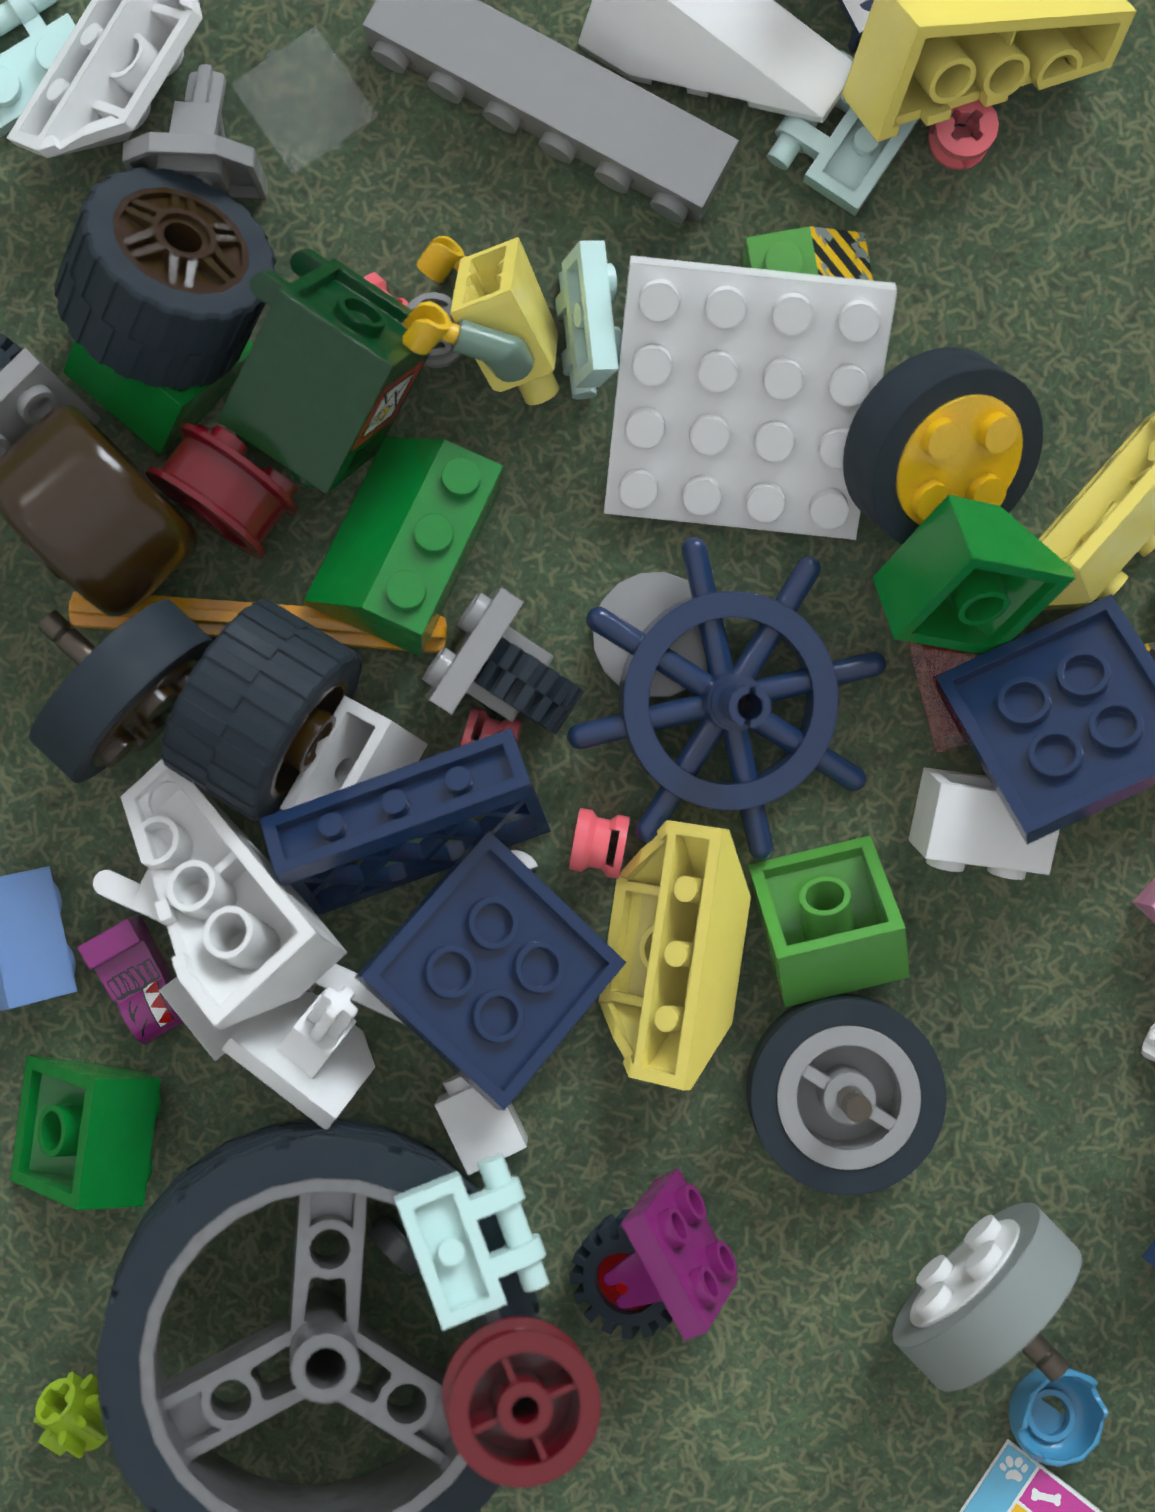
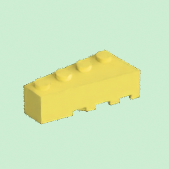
M874 0L842 92V97L876 142L898 136L899 125L921 119L926 126L950 119L952 108L979 100L986 108L1007 101L1010 94L1027 84L1033 83L1039 91L1111 68L1137 10L1127 0Z

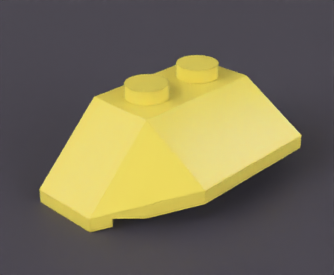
M1155 412L1147 416L1039 537L1042 543L1072 568L1076 577L1044 610L1079 608L1093 603L1095 599L1098 601L1112 594L1113 596L1129 577L1122 569L1137 552L1145 557L1155 549Z
M666 820L657 830L658 835L640 849L620 872L619 879H616L607 944L626 963L599 995L598 1001L612 1037L625 1058L623 1064L628 1077L686 1091L692 1089L733 1022L751 895L729 829Z

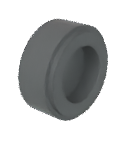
M388 1215L386 1217L381 1216L366 1232L368 1237L396 1266L413 1277L420 1270L407 1232Z

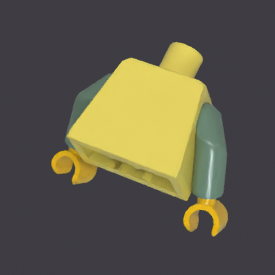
M447 236L434 238L418 259L417 267L424 275L438 283L445 282L454 269L458 271L450 310L455 324L451 323L449 316L439 305L430 301L423 302L417 305L403 322V326L408 329L402 336L403 343L413 352L426 355L442 339L451 343V351L476 359L492 390L503 392L518 386L525 403L528 405L542 404L553 398L560 389L553 374L556 363L558 332L519 237L470 256L464 255L462 248L452 238Z

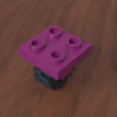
M679 1168L655 1179L632 1209L622 1210L616 1218L612 1213L605 1217L598 1226L596 1225L575 1252L572 1263L576 1264V1266L570 1272V1284H580L573 1293L577 1305L587 1300L591 1304L584 1313L585 1317L592 1323L598 1315H601L606 1319L601 1330L610 1335L618 1325L623 1326L622 1338L633 1339L639 1329L643 1338L653 1336L659 1326L663 1330L672 1320L675 1322L684 1341L708 1332L739 1280L737 1265L732 1251L724 1241L717 1240L706 1219V1207L701 1194L695 1186L686 1183Z

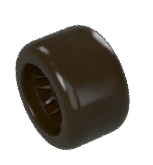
M62 405L52 409L0 457V515L21 537V541L49 571L60 580L69 584L98 610L111 617H120L136 609L192 555L198 544V534L185 516L85 414L72 405Z

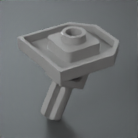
M201 64L197 72L189 74L184 101L174 102L169 133L148 132L123 143L122 162L128 171L131 168L142 167L151 170H157L158 168L174 170L176 173L189 174L200 178L203 182L215 188H220L229 194L230 198L267 199L268 179L255 149L227 139L225 136L221 112L226 79L223 73L213 71L212 66L209 64Z

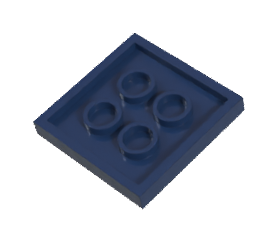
M1112 594L935 676L937 690L1026 844H1030L1155 786V661Z
M486 831L477 837L355 978L496 1110H505L626 962L490 831Z

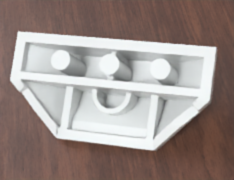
M91 0L11 129L7 139L14 145L45 158L129 140L133 131L139 128L148 118L151 111V102L165 79L180 66L184 57V49L203 19L199 0Z

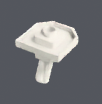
M344 986L340 993L330 987L325 989L322 994L320 993L319 996L313 992H305L295 1000L248 1018L222 1048L226 1054L325 1130H328L375 1068L364 1032L355 1025L357 1021L354 1017L358 1009L351 1003L355 993L346 986Z

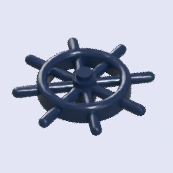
M690 537L682 545V556L692 597L682 600L663 611L643 631L606 608L594 607L588 612L586 616L588 627L629 654L620 680L619 714L576 724L569 729L567 740L573 748L585 749L626 739L637 762L660 785V788L636 826L635 834L641 842L647 844L658 835L657 830L666 820H670L683 799L698 806L711 809L740 810L749 852L753 858L765 860L773 853V841L764 804L770 803L793 790L814 769L850 791H858L865 786L867 780L865 772L854 763L828 748L832 739L838 716V686L882 674L886 668V660L881 653L872 651L832 661L820 636L804 618L796 613L820 574L821 567L816 558L805 556L797 562L775 600L750 592L716 591L706 544L701 538ZM724 617H740L759 623L758 628L734 667L724 627ZM697 625L709 673L669 648L682 634ZM781 638L793 652L801 669L755 680ZM655 670L695 694L649 706L650 687ZM806 694L805 712L800 729L771 712V702ZM701 720L676 762H674L662 748L654 731ZM747 728H750L786 751L772 766L758 774ZM723 733L733 781H711L697 777L698 772Z

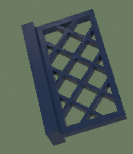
M511 728L260 818L276 878L282 886L290 884L317 916L451 868L483 832L490 831L506 847L551 832ZM479 815L484 816L479 822L468 821ZM510 818H521L505 824ZM416 838H424L420 843H407ZM449 840H460L449 845H445ZM355 860H363L360 865L346 864ZM388 862H399L388 867L385 866ZM327 884H338L322 890Z

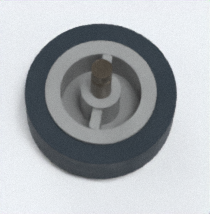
M839 994L798 1004L778 1017L760 1038L750 1060L747 1073L746 1096L748 1110L755 1130L765 1149L777 1165L798 1182L821 1192L845 1196L863 1195L883 1190L898 1183L911 1174L926 1159L934 1147L943 1126L947 1102L946 1084L935 1050L923 1033L912 1022L889 1006L868 997Z

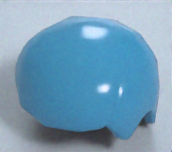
M1038 1368L1032 1369L1016 1383L1009 1399L1008 1410L1010 1428L1021 1449L1034 1461L1054 1467L1083 1461L1099 1444L1104 1419L1109 1414L1097 1391L1096 1386L1098 1382L1092 1376L1068 1368L1065 1374L1054 1382H1050ZM1045 1396L1058 1398L1064 1406L1065 1415L1041 1400V1398Z

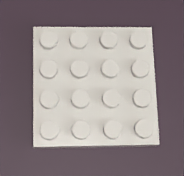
M630 256L604 514L856 540L861 511L852 501L845 484L843 474L844 446L850 425L860 405L874 386L883 378L897 295L895 283Z

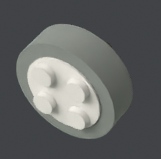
M1034 1203L1016 1204L995 1215L985 1216L969 1230L964 1240L946 1257L945 1255L935 1257L920 1271L916 1278L918 1285L907 1299L895 1322L893 1341L924 1375L942 1391H956L979 1382L1007 1363L1020 1351L1032 1363H1036V1367L1050 1382H1054L1065 1374L1069 1368V1362L1055 1348H1051L1050 1342L1040 1331L1055 1315L1073 1288L1081 1268V1252Z

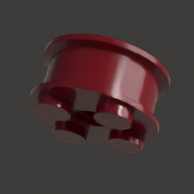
M186 422L182 423L178 430L184 439L161 469L149 467L145 472L146 476L160 491L189 515L233 546L262 560L267 552L261 544L284 514L295 516L299 511L298 505L292 499L299 489L275 469L267 466L262 471L246 459L244 455L248 447L223 427L216 425L213 430H210L202 424L195 426Z
M513 1316L497 1319L479 1327L458 1346L444 1374L442 1406L453 1442L463 1460L477 1474L496 1484L514 1488H527L554 1481L570 1471L583 1458L595 1438L601 1414V1398L596 1377L572 1339L561 1329L544 1320L527 1316ZM524 1396L530 1397L525 1405L512 1407L517 1399Z

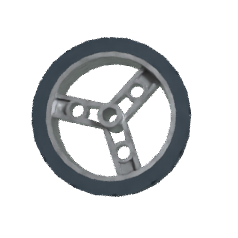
M336 1118L328 1130L323 1129L312 1119L286 1121V1123H276L227 1140L186 1168V1171L180 1173L145 1212L121 1259L122 1261L117 1267L97 1352L99 1399L103 1424L120 1472L147 1511L479 1512L501 1485L477 1474L459 1454L453 1442L442 1406L444 1373L359 1320L367 1197L397 1206L394 1199L395 1195L456 1171L461 1176L468 1196L480 1191L476 1184L436 1149L385 1126ZM297 1196L288 1315L167 1380L161 1361L160 1321L181 1274L203 1246L237 1218L275 1200ZM495 1213L477 1220L489 1253L502 1248L506 1244ZM323 1230H337L346 1236L345 1245L334 1255H320L311 1248L312 1240ZM517 1271L498 1278L507 1305L475 1317V1330L489 1322L505 1317L527 1316L541 1319V1316H538L540 1306L535 1291H523ZM315 1277L326 1280L342 1278L343 1299L330 1290L322 1288L309 1289L310 1280ZM288 1346L291 1373L268 1383L263 1382L257 1365ZM358 1348L382 1365L377 1371L374 1381L369 1385L358 1381L360 1373ZM228 1380L239 1381L249 1389L246 1396L235 1402H225L219 1399L213 1391L219 1384ZM402 1384H412L421 1389L418 1397L407 1405L398 1406L388 1401L390 1393ZM524 1396L517 1399L512 1407L525 1405L530 1397ZM305 1398L322 1404L338 1401L412 1448L400 1459L366 1476L332 1484H288L251 1474L221 1457L213 1450L214 1447Z

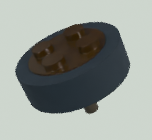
M169 599L157 601L144 608L118 627L97 647L76 628H71V623L57 610H53L40 622L38 629L50 641L57 642V647L77 667L61 683L38 714L31 727L29 740L74 783L84 782L107 767L112 768L133 747L138 751H142L162 733L167 723L161 717L175 704L191 672L214 641Z

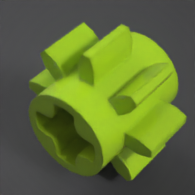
M69 1372L67 1378L57 1379L43 1390L36 1404V1417H34L33 1421L45 1429L38 1441L41 1445L59 1456L67 1451L80 1459L85 1451L97 1449L108 1439L101 1415L97 1377L89 1374L83 1379L74 1372Z

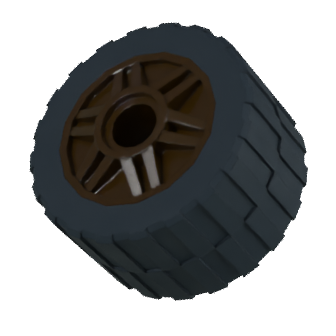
M142 167L131 168L123 173L115 172L106 176L102 183H96L89 191L86 201L83 202L55 283V297L58 299L57 310L61 320L66 323L69 329L68 333L75 342L81 344L88 351V355L98 363H103L113 369L114 373L127 379L132 378L143 382V385L157 388L163 386L171 387L175 390L189 389V387L197 385L202 387L213 383L218 377H224L233 369L235 362L239 361L266 303L252 293L250 280L253 275L262 270H271L276 273L274 269L276 264L274 250L269 246V238L263 228L257 225L252 218V214L245 207L236 203L230 198L229 194L220 188H215L203 182L200 178L189 174L183 175L174 172V170L163 168L151 170Z
M269 599L252 603L250 607L244 608L223 628L188 677L182 692L173 706V711L164 730L165 734L161 744L164 765L253 821H260V818L276 813L280 810L299 773L306 771L316 758L315 751L318 742L329 736L334 729L336 717L333 714L344 695L350 699L353 698L362 671L359 653Z

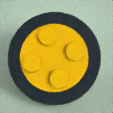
M943 347L917 354L888 372L869 392L854 416L846 437L843 454V474L848 493L854 504L864 515L902 545L947 495L999 505L1010 513L1027 490L1040 459L1043 444V421L1039 405L1030 389L1023 382L975 351L959 347Z

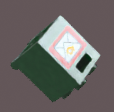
M303 248L295 252L290 259L291 269L300 277L299 279L290 283L271 270H262L253 275L250 280L252 293L271 308L217 421L236 433V437L248 448L264 452L290 469L292 476L302 484L318 488L327 494L375 456L430 353L421 355L413 352L402 341V336L408 330L403 326V322L413 310L335 258L328 261L315 251Z

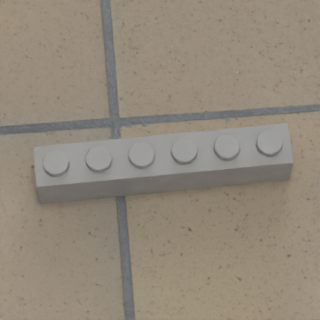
M376 0L363 23L368 46L373 48L371 55L386 68L403 74L408 67L429 78L427 86L445 100L459 104L463 97L484 108L483 116L497 128L512 134L516 133L518 127L540 138L538 142L539 147L551 157L564 163H571L575 157L596 168L594 176L610 189L619 193H627L631 187L652 199L650 207L659 215L672 222L683 223L685 218H688L698 224L700 223L735 158L738 139L480 0Z

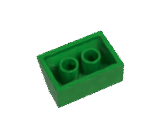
M385 437L303 600L304 605L421 657L498 496L504 466L445 439Z

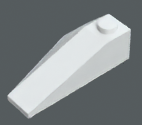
M592 0L578 41V47L631 81L651 85L652 80L685 87L687 93L708 98V94L712 93L744 100L752 108L819 123L825 121L842 96L853 63L850 58L774 0Z
M162 759L121 796L141 863L148 867L158 898L154 905L159 921L166 925L176 956L171 959L177 978L216 1028L224 1029L299 998L348 953L290 884L281 885L274 874L272 864L208 793L193 782L167 768Z

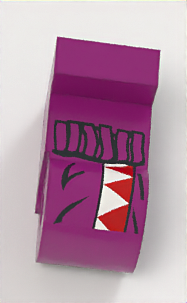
M141 915L127 918L77 947L90 970L95 969L112 1001H116L120 1013L129 1030L141 1044L147 1045L184 1023L159 992V989L172 981L174 977Z

